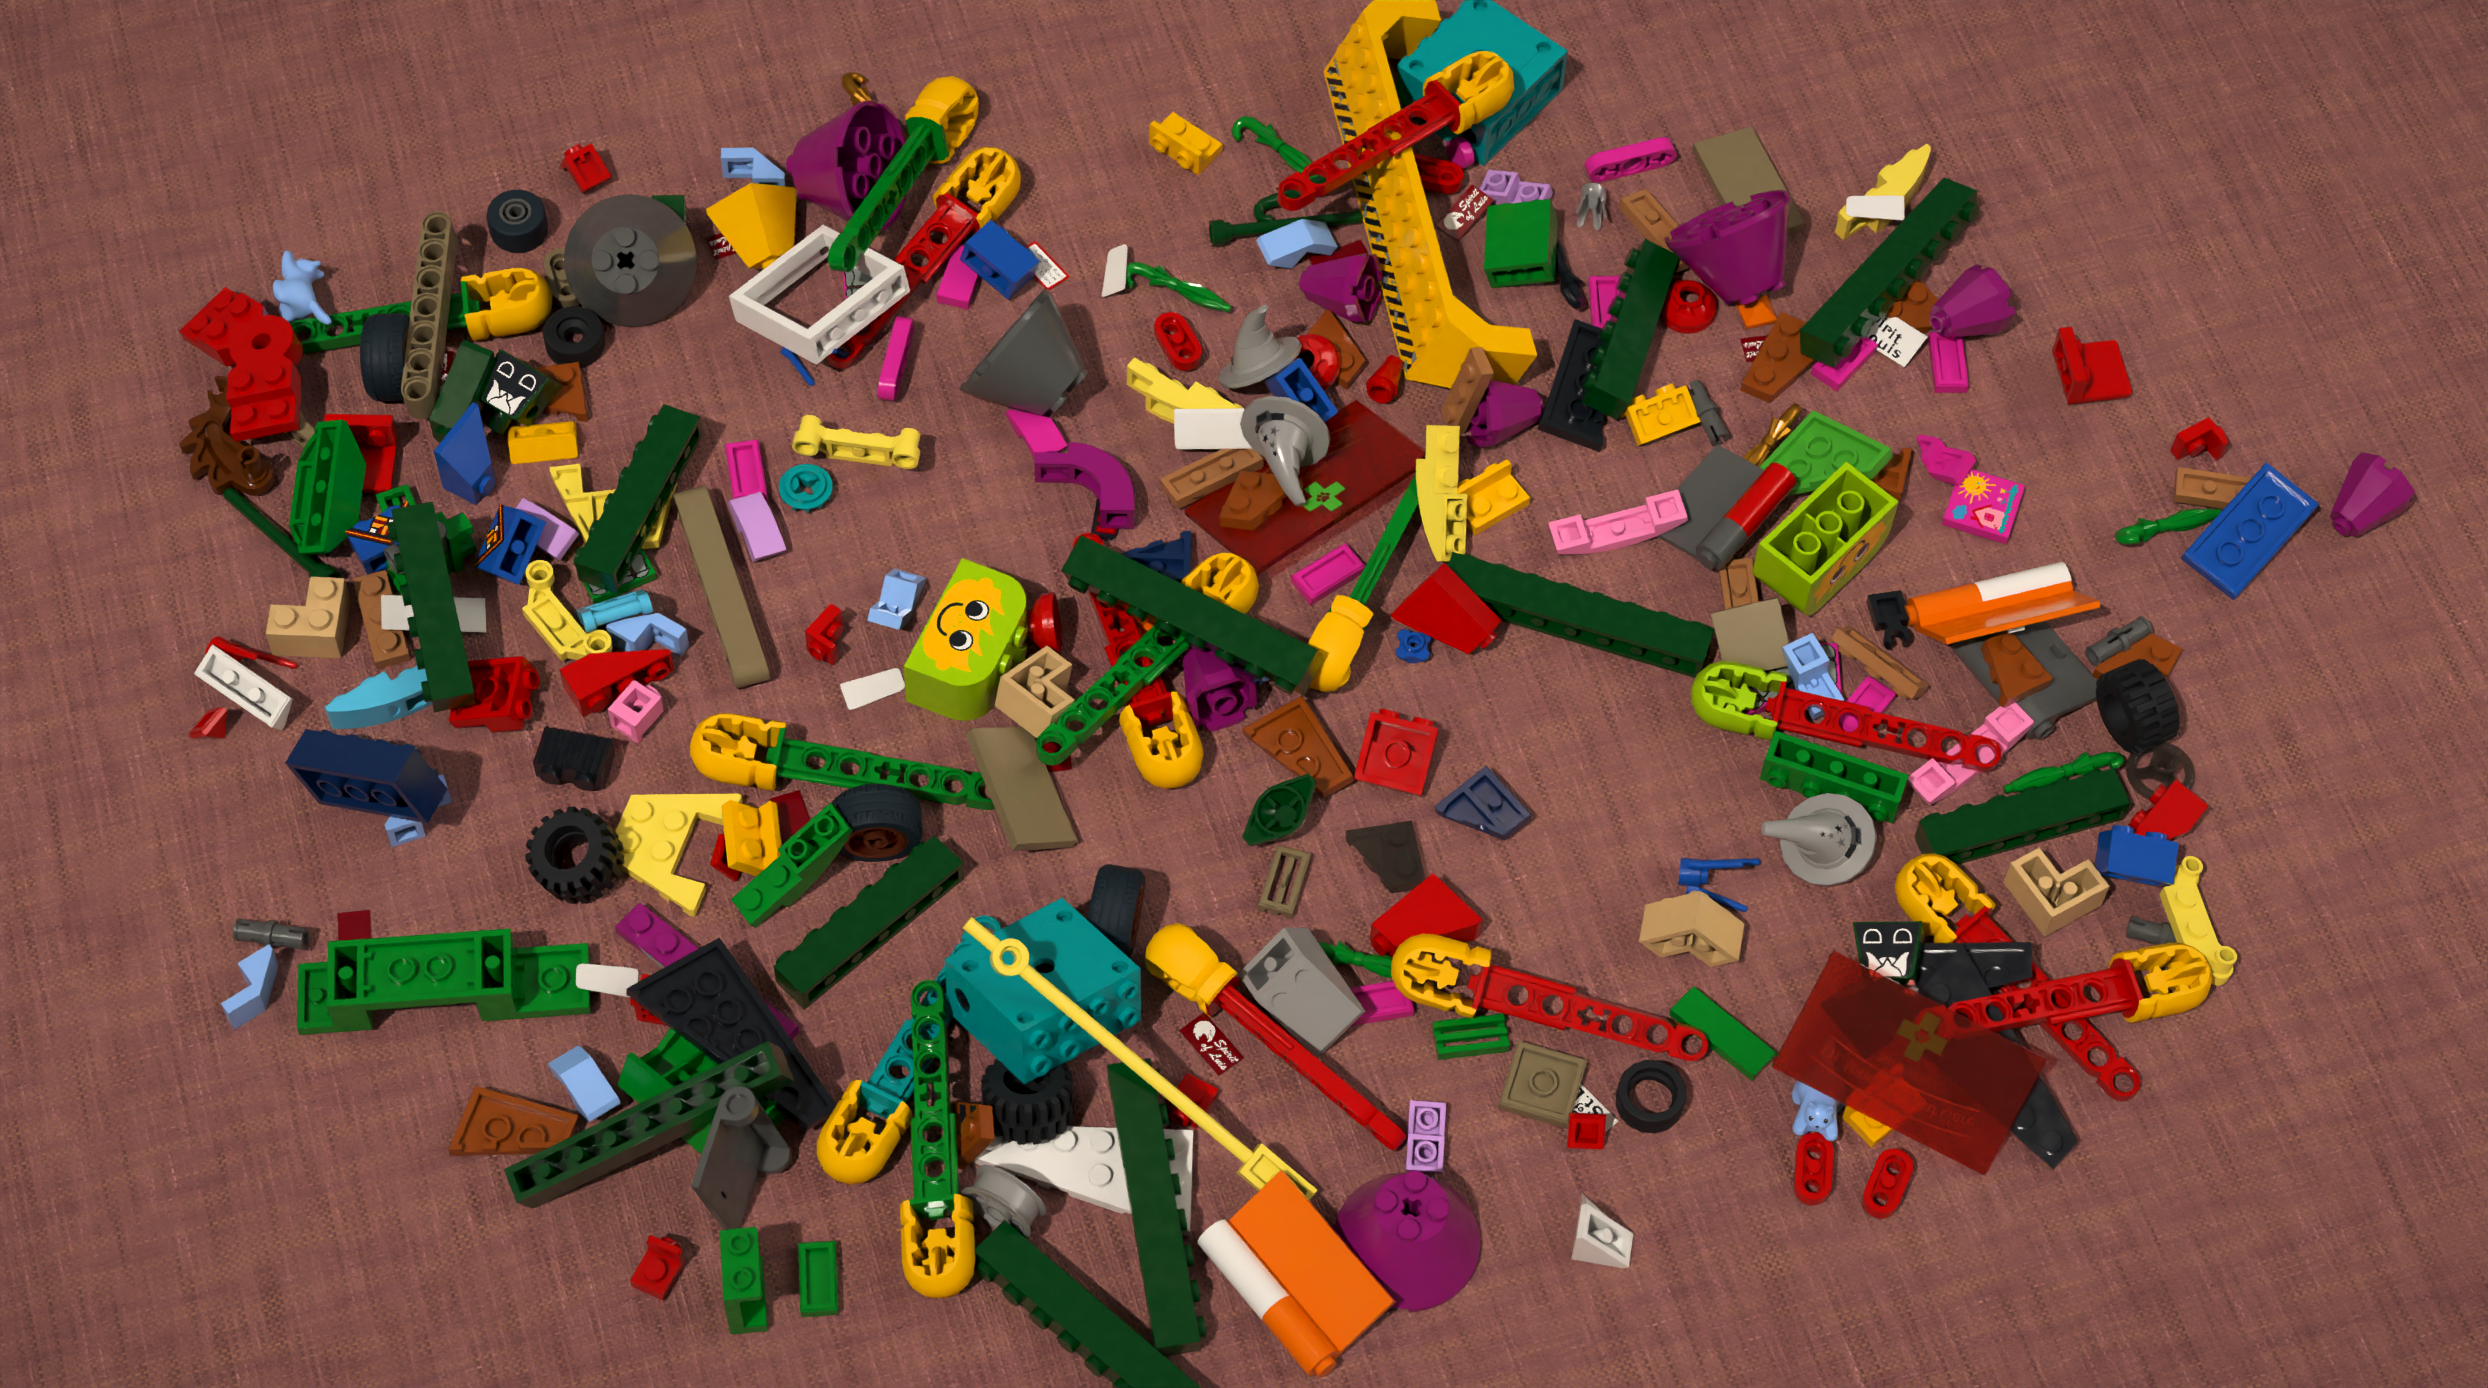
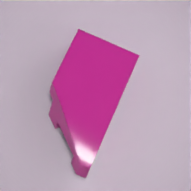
M1013 409L1006 411L1005 415L1017 437L1023 438L1033 458H1035V452H1061L1067 448V443L1051 418Z
M1922 434L1917 436V442L1922 451V462L1927 467L1931 477L1959 486L1977 461L1973 454L1968 451L1946 447L1940 438Z

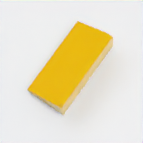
M568 421L510 427L508 431V446L511 463L521 464L578 457L576 422Z

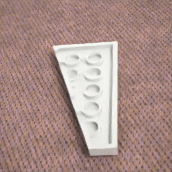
M1066 1126V1131L1062 1134H1055V1139L1050 1141L1045 1139L1040 1144L1034 1145L1033 1142H1026L1025 1145L1017 1144V1141L1009 1143L1003 1140V1136L996 1137L994 1135L995 1140L973 1160L974 1164L994 1166L1013 1176L1018 1175L1033 1180L1041 1187L1047 1189L1053 1187L1068 1192L1069 1196L1121 1214L1125 1212L1131 1214L1116 1128ZM1163 1129L1165 1139L1172 1138L1175 1160L1169 1161L1171 1174L1178 1173L1181 1195L1175 1196L1177 1209L1184 1208L1188 1230L1181 1231L1184 1236L1190 1237L1193 1130Z

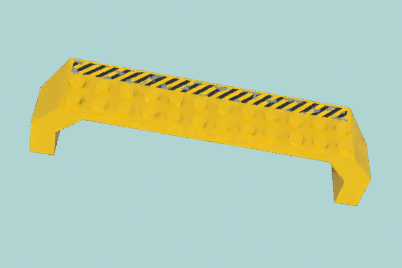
M1373 0L1362 11L1356 22L1352 24L1343 42L1339 44L1336 53L1323 73L1343 145L1401 110L1387 58L1402 59L1406 55L1410 56L1417 49L1422 39L1433 34L1441 22L1436 0ZM1395 131L1385 133V136L1392 140L1401 138V135ZM1412 146L1393 157L1390 156L1353 178L1352 181L1360 211L1363 215L1372 254H1377L1383 271L1382 281L1379 282L1398 353L1404 364L1405 379L1451 388L1470 348L1483 347L1494 372L1492 380L1515 385L1538 356L1531 331L1528 328L1489 325L1453 296Z

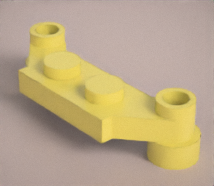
M805 415L801 419L799 430L795 432L792 448L795 452L805 456H813L818 451L826 454V458L884 466L895 464L903 469H913L917 467L919 462L920 450L918 446L921 434L912 428L902 429L900 435L895 437L885 436L880 433L852 432L848 429H828L821 426V420L818 417Z
M545 560L531 562L526 568V578L530 589L528 605L522 608L523 615L558 658L563 662L567 658L579 660L588 654L612 652V640L606 631L595 630L586 634L553 594L555 576L552 565Z
M2187 856L2175 868L2174 883L2163 887L2159 896L2177 943L2181 942L2193 946L2201 952L2211 968L2212 985H2224L2233 973V965L2237 960V954L2231 947L2221 946L2218 943L2197 887L2203 864L2198 858Z

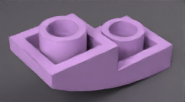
M1488 170L1480 187L1481 191L1494 199L1491 203L1494 205L1528 202L1536 199L1545 200L1550 199L1553 194L1550 184L1523 182L1520 180L1517 172Z
M761 492L728 501L739 534L743 533L752 562L782 554L787 550L774 516Z
M525 498L516 507V509L546 522L536 547L560 561L579 533Z
M1410 1100L1406 1171L1443 1172L1446 1103Z

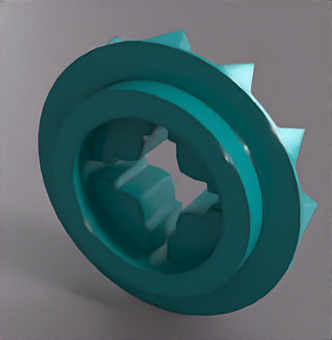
M800 464L790 468L783 474L779 482V493L783 504L787 503L790 505L793 511L803 509L806 513L816 507L821 509L824 502L830 501L833 489L830 475L823 468L813 464ZM799 482L807 488L811 487L812 495L807 494L805 491L800 493Z

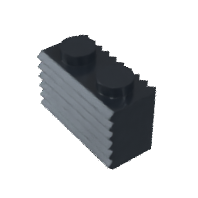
M546 726L544 727L533 761L535 774L542 781L549 784H558L560 781L573 783L577 788L585 791H591L594 788L605 789L611 765L615 758L613 740L602 736L585 735L582 732L564 731L563 729Z

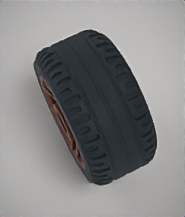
M373 314L364 322L360 340L361 374L366 393L375 401H404L401 394V383L410 319L406 314Z
M889 784L861 785L842 792L831 802L852 828L850 836L839 852L849 859L862 862L898 859L909 854L922 839L920 802L915 795L904 788Z
M1105 864L1098 870L1087 920L1130 958L1134 949L1142 912L1145 876L1141 870L1136 868L1132 869L1130 867Z

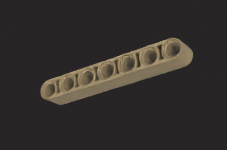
M434 211L427 214L421 223L401 383V394L409 414L415 419L420 420L431 416L439 397L457 250V236L448 214L442 211Z
M706 485L672 494L675 509L736 689L770 680L767 663Z

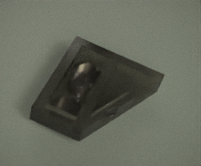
M1412 821L1346 830L1345 839L1348 845H1353L1364 857L1363 862L1372 872L1380 877V882L1390 894L1411 891L1425 880Z

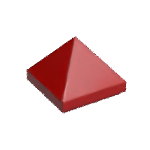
M224 707L208 710L189 732V736L192 739H225L227 710Z
M721 833L718 835L710 865L732 881H738L740 871L728 868L725 835Z
M1569 1113L1567 1148L1604 1150L1606 1114Z

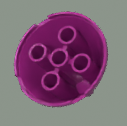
M873 100L862 101L807 135L802 136L794 148L793 155L788 156L786 168L788 173L793 176V181L801 200H808L848 222L904 145L906 139L897 117L884 103L878 104L873 102ZM906 195L881 231L887 229L896 221L904 206Z
M1772 190L1750 196L1751 201L1735 207L1732 201L1704 212L1673 229L1670 232L1672 239L1669 240L1668 237H1665L1666 245L1726 305L1740 301L1741 305L1759 299L1758 293L1766 289L1768 292L1785 286L1784 272L1790 197L1786 190Z
M1417 1170L1386 1174L1366 1182L1348 1197L1335 1221L1334 1230L1396 1301L1391 1306L1393 1308L1417 1312L1435 1308L1446 1303L1467 1285L1478 1263L1481 1244L1480 1231L1470 1206L1452 1187Z

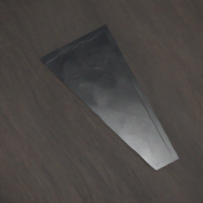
M720 937L627 988L626 995L717 1064H722L767 1041L780 1047L795 1082L762 1098L806 1131L827 1120L837 1104Z
M1963 944L1905 1005L1897 1030L1904 1018L1911 1022L1925 1008L1945 1005L1947 1009L1955 1002L1992 995ZM1995 1006L1986 1007V1014L1991 1020L2002 1021L2003 1016L2000 1009ZM1962 1012L1953 1013L1955 1024L1962 1028L1970 1026L1968 1016ZM1937 1026L1933 1032L1934 1034L1937 1033ZM2012 1029L1962 1039L1951 1038L1946 1042L1940 1055L1927 1048L1922 1052L1925 1057L2052 1170L2077 1146V1139Z

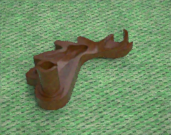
M216 376L214 378L218 390L223 393L215 395L211 390L207 391L210 402L209 410L189 420L192 432L179 443L182 453L186 454L194 451L190 461L192 479L196 480L208 472L210 486L217 495L223 493L226 488L233 487L248 495L257 496L264 494L274 484L275 476L272 467L265 459L259 456L257 448L253 450L252 446H244L239 442H235L232 437L225 433V426L231 417V406L226 400L227 377Z

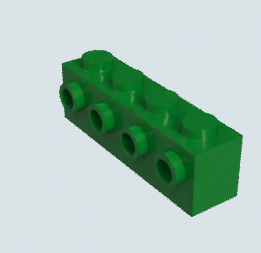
M1775 731L1764 760L1760 780L1766 781L1776 788H1787L1799 792L1806 798L1825 793L1846 795L1862 804L1873 820L1886 821L1893 824L1909 775Z

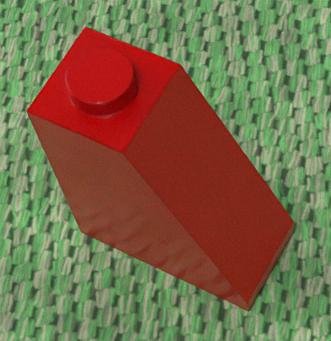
M1445 563L1438 567L1408 595L1390 615L1395 621L1466 654L1472 652L1478 645L1482 649L1488 646L1497 636L1493 630L1502 621Z
M1432 873L1371 924L1370 942L1379 955L1393 957L1402 942L1411 936L1423 933L1439 935L1467 943L1476 940L1480 936L1483 919Z

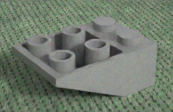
M1284 927L1238 973L1255 1000L1315 1057L1321 1056L1365 1012L1308 928Z

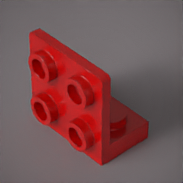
M2072 327L2059 328L2052 353L2068 404L2128 398L2131 396L2132 389L2116 340L2081 344V341L2075 338Z
M325 414L324 421H347L366 462L362 493H381L392 489L398 445V434L393 415Z

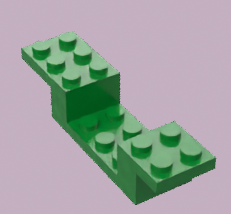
M511 928L328 941L327 962L298 964L297 1030L299 1035L372 1030L373 1010L475 1002L477 1003L482 1022L591 1014L590 990L580 989L576 986V967L579 964H590L588 943L516 948Z

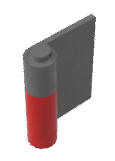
M1717 444L1676 489L1679 490L1688 521L1656 537L1694 557L1705 568L1721 570L1796 486V479L1786 467L1779 463L1772 462L1764 470Z

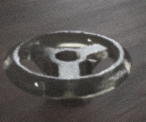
M2163 742L2138 754H2130L2126 763V775L2130 785L2138 794L2146 799L2150 797L2153 790L2146 787L2140 780L2153 779L2157 782H2163L2167 786L2176 779L2175 773L2179 762L2185 773L2182 784L2191 790L2195 781V769L2189 756L2179 747L2167 742ZM2154 752L2147 767L2136 769L2137 763L2142 756Z

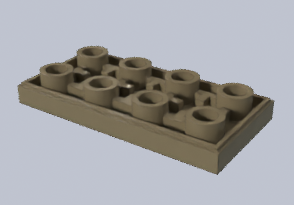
M1752 126L1693 143L1692 151L1721 205L1733 201L1735 207L1750 202L1751 195L1772 190H1786ZM1791 197L1788 234L1803 230L1804 221Z
M1021 726L970 728L965 736L1012 851L1072 848L1077 839L1047 767L1037 757L1034 736Z

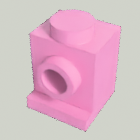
M635 680L630 683L608 708L611 727L638 744L643 739L642 735L664 711L660 693L652 686H643Z

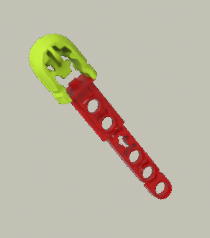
M1719 661L1709 664L1700 671L1691 687V703L1696 714L1706 724L1744 735L1754 732L1757 738L1771 741L1776 728L1860 748L1861 745H1867L1927 760L1933 758L1936 762L1949 765L1962 763V768L1979 772L1993 770L2001 758V748L1993 739L1970 734L1967 737L1957 730L1870 711L1868 706L1785 688L1787 674L1777 671H1771L1766 674L1763 668L1732 661ZM1747 686L1755 687L1762 692L1772 691L1777 693V696L1774 698L1768 697L1765 712L1771 714L1772 720L1764 719L1761 715L1757 714L1748 715L1741 713L1746 709L1753 710L1757 695L1751 692ZM1811 707L1819 708L1824 714V719L1821 723L1812 724L1806 720L1804 712ZM1844 715L1853 716L1858 722L1857 729L1852 732L1842 730L1838 724L1839 718ZM1880 724L1887 725L1886 731L1897 734L1899 727L1904 728L1900 737V743H1895L1897 735L1886 734L1885 738L1881 739L1878 737V732L1873 730V728L1878 729ZM1911 731L1922 732L1926 738V744L1919 748L1911 746L1907 741V734ZM1948 738L1956 740L1959 743L1960 752L1956 755L1945 754L1941 749V742ZM1981 746L1990 748L1994 753V760L1990 763L1979 762L1975 756V750Z

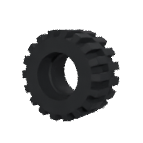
M2137 659L2099 676L2096 682L2098 709L2108 732L2123 750L2129 751L2131 754H2138L2176 737L2180 724L2175 697L2164 676L2148 660Z
M575 806L567 807L566 812L557 809L553 811L554 816L552 818L546 815L541 819L543 825L540 828L536 826L531 832L534 835L533 840L527 841L526 847L531 852L525 854L526 862L531 865L528 868L531 875L555 898L560 901L564 899L570 904H576L577 899L582 904L589 903L591 896H594L596 899L604 896L602 890L606 887L611 890L615 885L612 882L613 878H619L622 873L618 865L624 864L625 856L620 853L624 848L622 842L618 839L619 836L596 813L593 814L589 809L583 807L580 811ZM588 842L589 846L585 858L573 868L562 869V861L566 852L577 843Z
M998 1059L994 1060V1065H988L985 1069V1074L982 1075L981 1079L982 1105L992 1106L994 1135L996 1137L1003 1136V1140L1009 1143L1017 1141V1144L1025 1145L1026 1142H1033L1034 1145L1040 1144L1045 1139L1048 1141L1055 1139V1134L1064 1133L1066 1126L1071 1125L1074 1115L1072 1072L1068 1071L1066 1063L1055 1067L1045 1075L1037 1077L1026 1084H1023Z

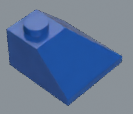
M472 402L436 447L434 455L443 489L477 505L482 497L489 495L494 488L495 477L479 406Z

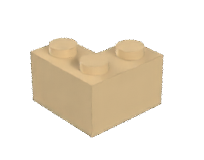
M310 577L305 606L271 604L266 637L272 655L322 658L342 657L351 603L345 578Z
M1045 646L1000 677L995 707L1038 738L1052 722L1057 725L1060 715L1075 702V699L1066 693L1072 664L1050 647ZM1068 722V723L1066 724V727H1067L1068 729H1069V724H1070V722Z
M2040 847L2011 862L2003 882L2044 937L2102 906L2110 887L2089 859L2059 874Z
M1692 891L1686 895L1664 898L1661 901L1646 904L1639 942L1660 958L1689 951L1709 967H1715L1739 961L1745 923L1732 915L1729 910L1712 900L1706 893Z

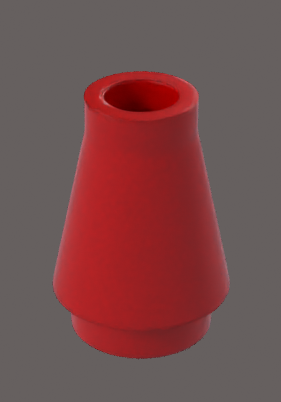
M1396 356L1386 357L1384 363L1367 380V394L1373 401L1385 404L1397 396L1401 371L1404 367L1400 358Z

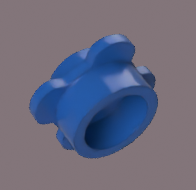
M1407 629L1398 632L1397 639L1400 641V644L1396 649V656L1399 659L1408 663L1424 662L1429 658L1430 653L1427 650V644L1431 641L1430 636L1421 632H1410ZM1412 643H1414V644H1416L1417 646H1416V647H1411L1410 645H1411Z

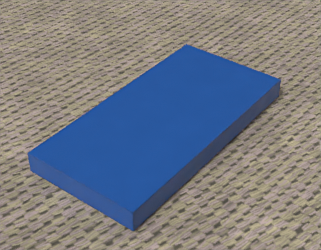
M2266 462L2185 551L2181 559L2234 601L2315 511L2319 503Z

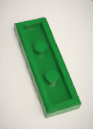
M1694 986L1670 1009L1669 1015L1677 1022L1701 1029L1706 1036L1708 1047L1751 1081L1776 1056L1777 1052Z

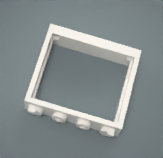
M822 225L733 292L729 299L735 320L738 323L817 365L831 354L835 348L840 347L908 294L910 288L904 266L868 248L865 253L860 254L861 259L854 268L873 279L810 328L806 329L765 307L764 305L828 257L830 247L840 233Z

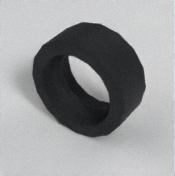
M1645 1060L1633 1064L1624 1071L1616 1091V1108L1620 1118L1629 1127L1643 1133H1658L1668 1130L1678 1122L1686 1101V1086L1681 1075L1672 1066L1661 1061ZM1643 1080L1657 1081L1665 1085L1672 1094V1103L1669 1109L1657 1114L1646 1113L1637 1109L1630 1100L1632 1086L1636 1082Z

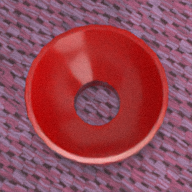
M1687 279L1677 280L1670 283L1659 318L1673 331L1685 334L1698 333L1708 328L1714 321L1717 309L1715 296L1707 286L1700 282ZM1684 291H1692L1697 294L1698 300L1686 302L1681 299L1680 294Z
M1305 334L1297 337L1302 348L1295 359L1302 352H1312L1315 359L1313 365L1308 369L1323 390L1328 389L1335 382L1340 372L1341 360L1337 348L1331 341L1320 335Z
M1048 592L1042 594L1034 602L1032 608L1027 610L1030 642L1033 641L1040 649L1048 646L1056 653L1061 654L1062 635L1058 601L1055 592Z

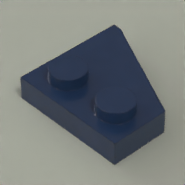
M1191 531L1181 532L1180 539L1165 544L1161 539L1149 543L1144 548H1135L1123 552V555L1181 583L1182 579L1190 573Z
M1487 766L1483 767L1434 806L1435 812L1439 816L1504 841L1532 819L1529 811Z

